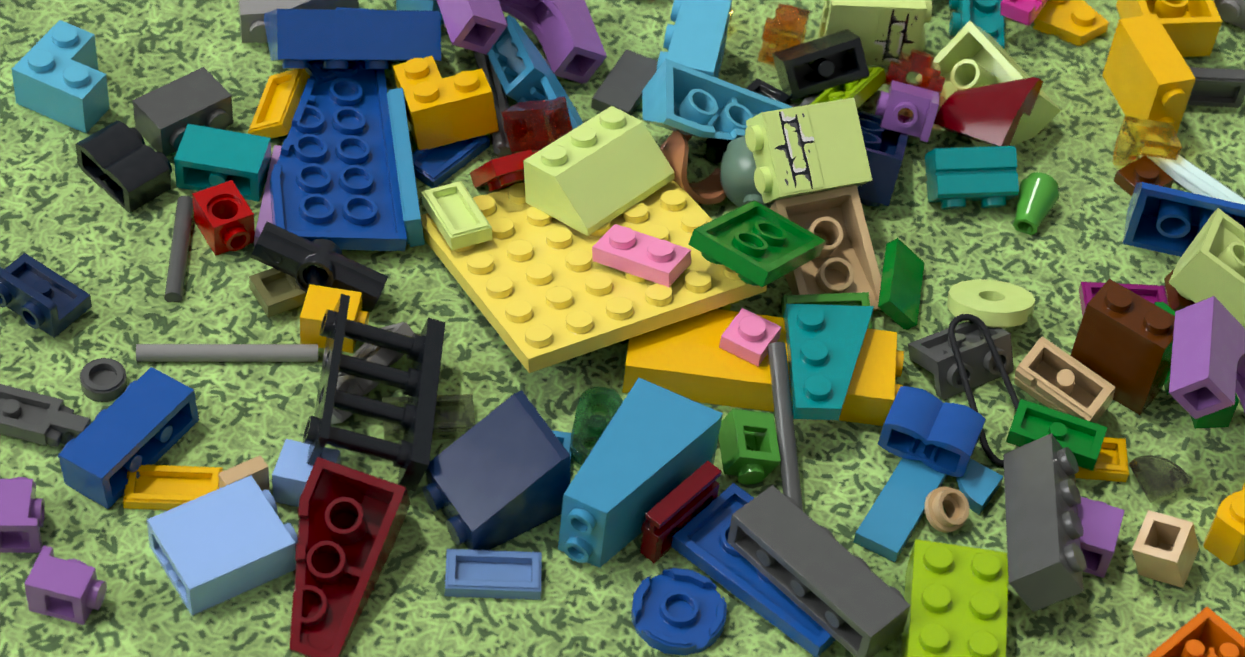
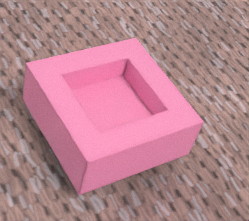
M742 308L721 335L719 348L759 367L768 354V344L778 341L781 326Z

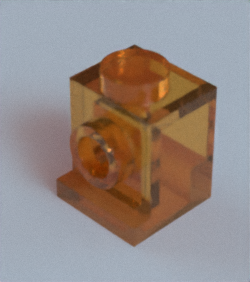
M779 3L774 19L768 17L766 19L762 34L763 43L757 61L775 65L772 53L804 43L810 10Z

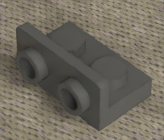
M971 321L956 325L955 337L971 389L1000 378L1001 374L980 327ZM987 327L1007 374L1012 373L1014 367L1011 333L1002 328ZM948 329L908 343L910 360L934 374L936 395L938 397L947 399L965 392L949 341Z

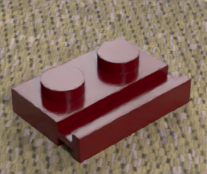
M706 461L646 513V520L641 528L643 536L640 553L653 563L658 561L672 548L673 536L717 498L720 484L715 480L722 474L719 468Z

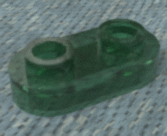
M592 387L584 391L579 398L571 433L570 451L573 460L581 466L592 451L588 448L596 445L623 403L621 396L616 391L607 387ZM600 412L605 414L606 416H602L599 414L594 415V413Z

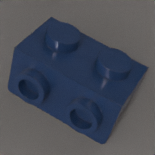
M26 253L5 269L0 267V307L6 306L20 315L30 327L34 329L40 328L53 338L92 307L90 294Z

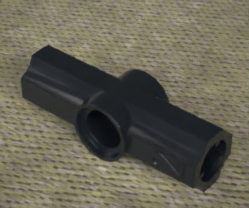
M267 221L250 258L295 277L298 286L306 293L309 284L362 292V308L370 312L374 309L388 276L344 257L339 246L330 240L316 239L309 241Z

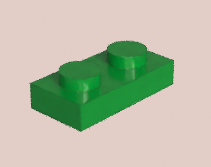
M1020 399L1006 442L1021 447L1052 433L1062 448L1068 447L1071 449L1079 467L1093 471L1108 427Z

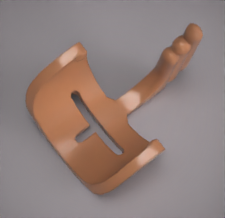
M678 130L673 131L661 145L660 150L675 172L674 181L695 201L701 204L711 205L723 201L727 196L720 183V168L714 169L702 181L688 183V141L692 136L681 134Z

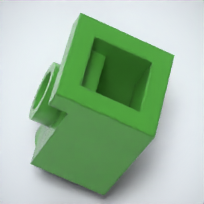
M732 409L721 421L718 439L724 474L736 475L738 482L745 485L763 481L781 462L774 414Z

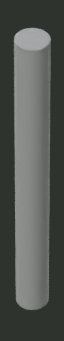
M136 344V362H318V344Z

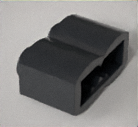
M117 120L76 143L77 163L81 170L99 187L104 188L107 194L129 213L171 189L170 174L172 173V167L168 158L162 152H156L151 147L145 145L142 135L134 127L129 128L126 124Z

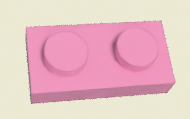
M614 224L592 247V257L594 262L670 287L691 264V249Z

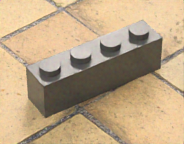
M1052 433L1003 454L1009 584L1032 612L1084 592L1082 571L1086 569V561L1080 548V537L1084 535V530L1078 517L1077 505L1081 504V496L1075 481V473L1079 472V466L1071 449L1068 447L1062 448Z
M771 485L732 514L727 542L855 657H873L903 633L911 607L905 601L903 595L896 588L888 586L875 575L862 558L854 556L836 541L834 535L826 527L819 526L804 513L793 498L785 496L775 486Z

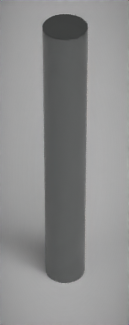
M180 196L177 199L164 296L167 302L182 301L193 218V198L190 196Z

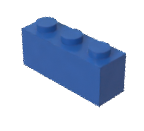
M153 367L148 369L138 380L131 382L125 392L107 409L99 412L94 421L83 432L67 442L63 450L58 454L65 484L109 509L125 492V485L128 483L127 471L135 472L141 464L154 465L199 421L194 389ZM137 472V479H138V478L140 477V473H139V472Z

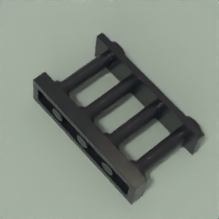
M341 294L334 311L327 309L321 323L320 336L326 337L315 414L308 418L303 435V443L310 445L307 464L314 465L316 458L321 456L326 444L393 461V466L399 468L398 485L406 487L407 490L416 491L430 461L446 322L428 318L420 334L413 333L412 337L348 320L350 296ZM344 337L407 354V359L413 360L412 368L404 371L342 354ZM340 372L402 389V394L408 395V404L405 403L401 407L337 390L338 374ZM333 408L398 425V430L404 431L403 440L400 439L398 443L331 426Z

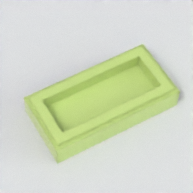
M462 181L421 192L423 206L451 250L493 240L491 225Z

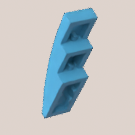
M508 15L505 18L508 26L487 55L505 94L518 102L529 128L540 134L545 145L548 146L583 124V121L538 49L515 18Z

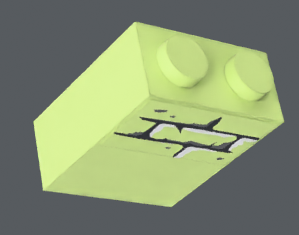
M824 0L818 38L848 29L860 37L867 64L914 66L917 52L924 51L925 29L923 26L924 23H930L932 0Z
M854 97L762 112L746 121L745 141L748 149L753 153L756 163L754 182L756 189L762 194L764 204L772 203L775 200L856 185L858 187L872 181Z

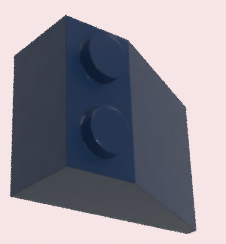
M857 109L872 181L857 187L861 204L871 207H878L880 204L889 206L902 164L908 134L881 128V116Z

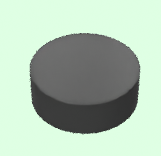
M109 358L95 359L87 363L80 373L82 392L86 397L97 402H108L117 399L124 393L127 387L125 368L118 361Z

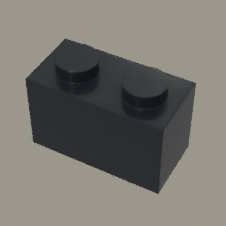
M848 29L772 53L781 89L790 95L793 100L870 76L861 39Z

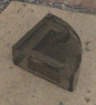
M1153 455L1140 456L1128 463L1150 503L1179 491L1192 483L1190 477L1181 467L1163 457Z

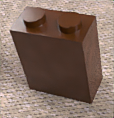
M1109 279L1088 302L1070 356L1116 387L1113 400L1141 415L1162 390L1169 372L1172 359L1175 316Z

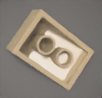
M847 186L775 200L769 209L826 240L820 256L785 275L792 294L869 292L870 306H874L873 311L881 310L878 308L881 276L857 186Z

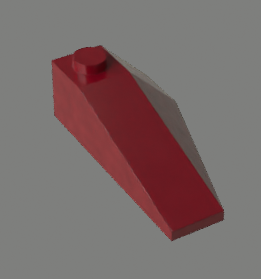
M320 457L316 458L299 499L298 544H296L295 555L296 574L289 644L291 652L306 657L341 656L393 549L410 507L406 487Z

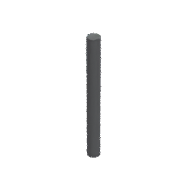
M773 342L768 344L777 440L781 459L780 469L783 494L793 498L803 511L786 344L784 342Z

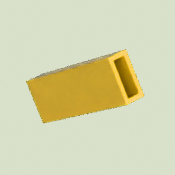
M714 309L629 339L622 393H629L637 379L642 378L695 402L774 412L769 355L767 354L758 367L719 348L721 335L739 312ZM756 314L781 326L780 337L777 342H784L786 344L788 363L784 318ZM867 329L840 414V421L883 426L900 386H903L895 384V377H901L904 361V351L897 350V332Z

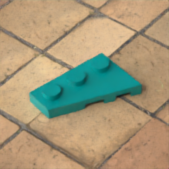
M786 304L784 320L793 419L839 420L871 321L874 306Z

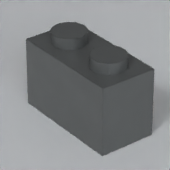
M204 67L133 100L135 129L140 132L156 151L162 152L165 156L178 150L188 124L222 130L233 124L232 95Z

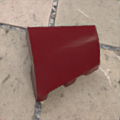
M1036 77L958 90L943 103L935 117L934 124L944 130L978 142L982 141L994 146H1010L1022 114L1030 116L1044 81Z

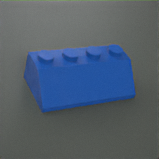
M275 9L264 13V24L271 61H282L283 69H308L307 61H324V69H348V61H363L364 69H389V62H407L413 58L433 56L435 61H441V11Z
M1137 182L1127 210L1123 244L1181 257L1217 208L1245 228V205L1149 183Z

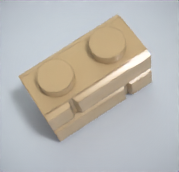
M1043 336L1039 338L1015 370L1014 384L1043 405L1093 423L1099 420L1113 401L1115 386Z

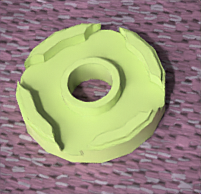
M974 279L959 282L950 288L947 307L955 317L961 314H971L980 318L987 327L1009 328L1020 326L1028 321V317L1033 316L1035 298L1026 289L1008 282Z

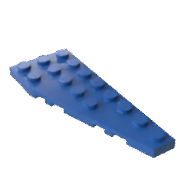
M336 7L335 10H376V9H361V8H341V7ZM315 61L314 67H318L322 72L331 70L338 75V78L321 84L313 75H311L310 79L308 78L292 119L287 139L285 138L278 162L274 165L271 173L269 187L273 224L309 241L316 239L330 240L337 244L341 250L405 251L407 234L403 221L384 69L358 70L359 61H348V64L354 62L355 65L347 70L324 69V61Z

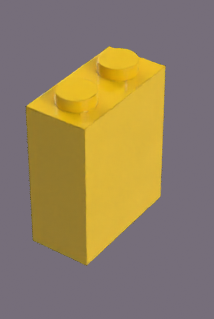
M1156 14L1119 19L1102 76L1130 123H1133L1157 139H1166L1177 135L1196 78Z

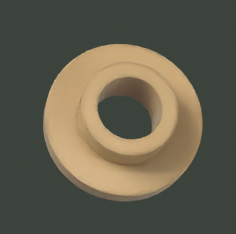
M947 486L932 490L927 495L924 506L929 523L936 530L943 533H950L960 529L967 520L970 510L965 495L961 491Z

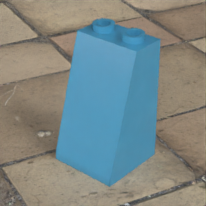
M638 378L563 494L558 550L565 552L573 561L579 563L587 562L596 567H602L641 533L642 525L646 520L645 515L649 510L706 461L714 465L723 413L642 378Z

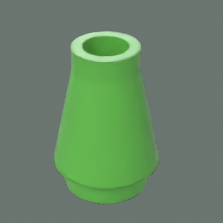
M1034 172L1020 182L1016 217L1013 222V227L1017 231L1029 235L1036 234L1039 225L1059 199L1058 183L1053 177L1045 173Z

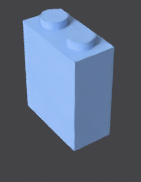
M252 475L147 519L150 548L192 616L296 570L295 555L298 536L290 523H282L278 517L277 505L272 494L267 489L262 491Z

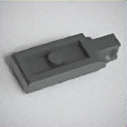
M0 384V434L45 446L48 444L49 446L58 447L60 442L66 445L67 442L76 438L90 425V418L75 415L73 409L64 406L62 399Z

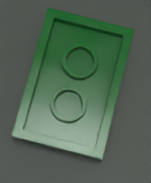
M753 200L694 229L688 245L702 252L701 255L707 261L724 265L735 271L745 283L764 287L820 256L826 240Z

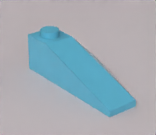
M668 59L664 60L642 90L644 121L674 132L678 130L681 134L705 138L737 139L745 136L746 121L762 112L792 108L790 105Z

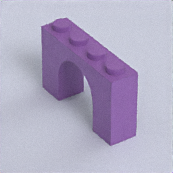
M437 0L452 45L486 55L508 26L503 14L504 11L523 22L536 35L555 76L579 83H587L607 57L585 0Z
M1215 296L1176 311L1169 394L1194 419L1235 405V392L1240 399L1245 413V328Z

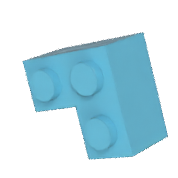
M59 20L11 69L16 104L81 132L87 133L110 109L107 77L105 73L98 71L95 34L62 20Z

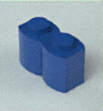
M900 386L883 424L878 445L901 458L920 460L931 469L940 473L963 477L986 419L968 406L943 403L926 390Z

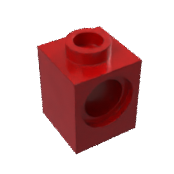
M232 180L192 193L194 222L215 256L228 251H238L246 245L254 243V213Z

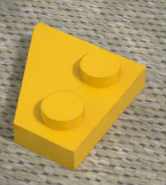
M1048 0L1033 21L1035 23L1033 29L1046 34L1056 35L1061 40L1081 46L1106 33L1110 22L1084 0Z

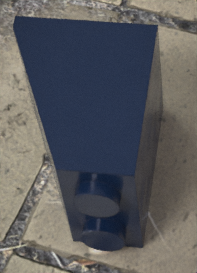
M521 390L509 397L429 462L426 470L427 485L423 486V493L430 508L434 512L441 510L447 518L446 526L448 532L457 545L464 543L468 550H491L561 515L563 494L570 485V454Z

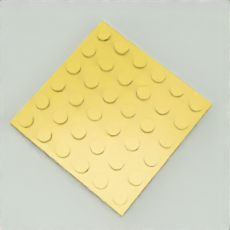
M674 180L589 236L527 204L525 199V182L516 183L508 188L486 195H478L473 198L492 227L493 240L451 250L428 213L421 215L424 240L529 373L767 291V285L761 287L745 283L739 278L738 273L724 265L707 261L701 255L702 252L688 245L694 229L712 221V219ZM616 224L691 249V264L670 287H666L594 262L592 247Z

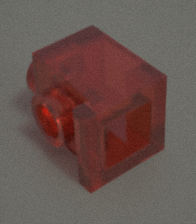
M557 97L553 100L519 102L501 112L504 121V132L508 138L511 152L530 149L532 151L541 150L572 131L565 97Z

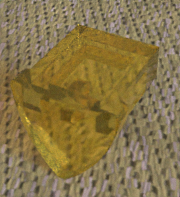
M1125 115L1115 143L1113 164L1126 166L1134 162L1139 155L1176 160L1182 146L1172 123Z

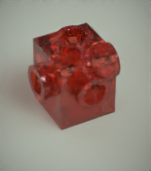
M912 49L910 55L901 52L898 62L890 61L884 84L891 85L892 80L939 92L940 97L945 76L940 75L939 63L933 62L935 56ZM913 71L921 74V79L917 83H910L906 79L908 72Z

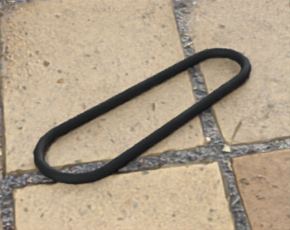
M961 314L954 317L949 324L948 336L970 408L978 412L954 332L959 322L968 320L980 327L1013 405L1017 410L1019 399L985 323L977 316L971 314ZM982 429L979 439L984 452L992 462L1004 468L1003 460H1000L993 454L988 445L984 429Z

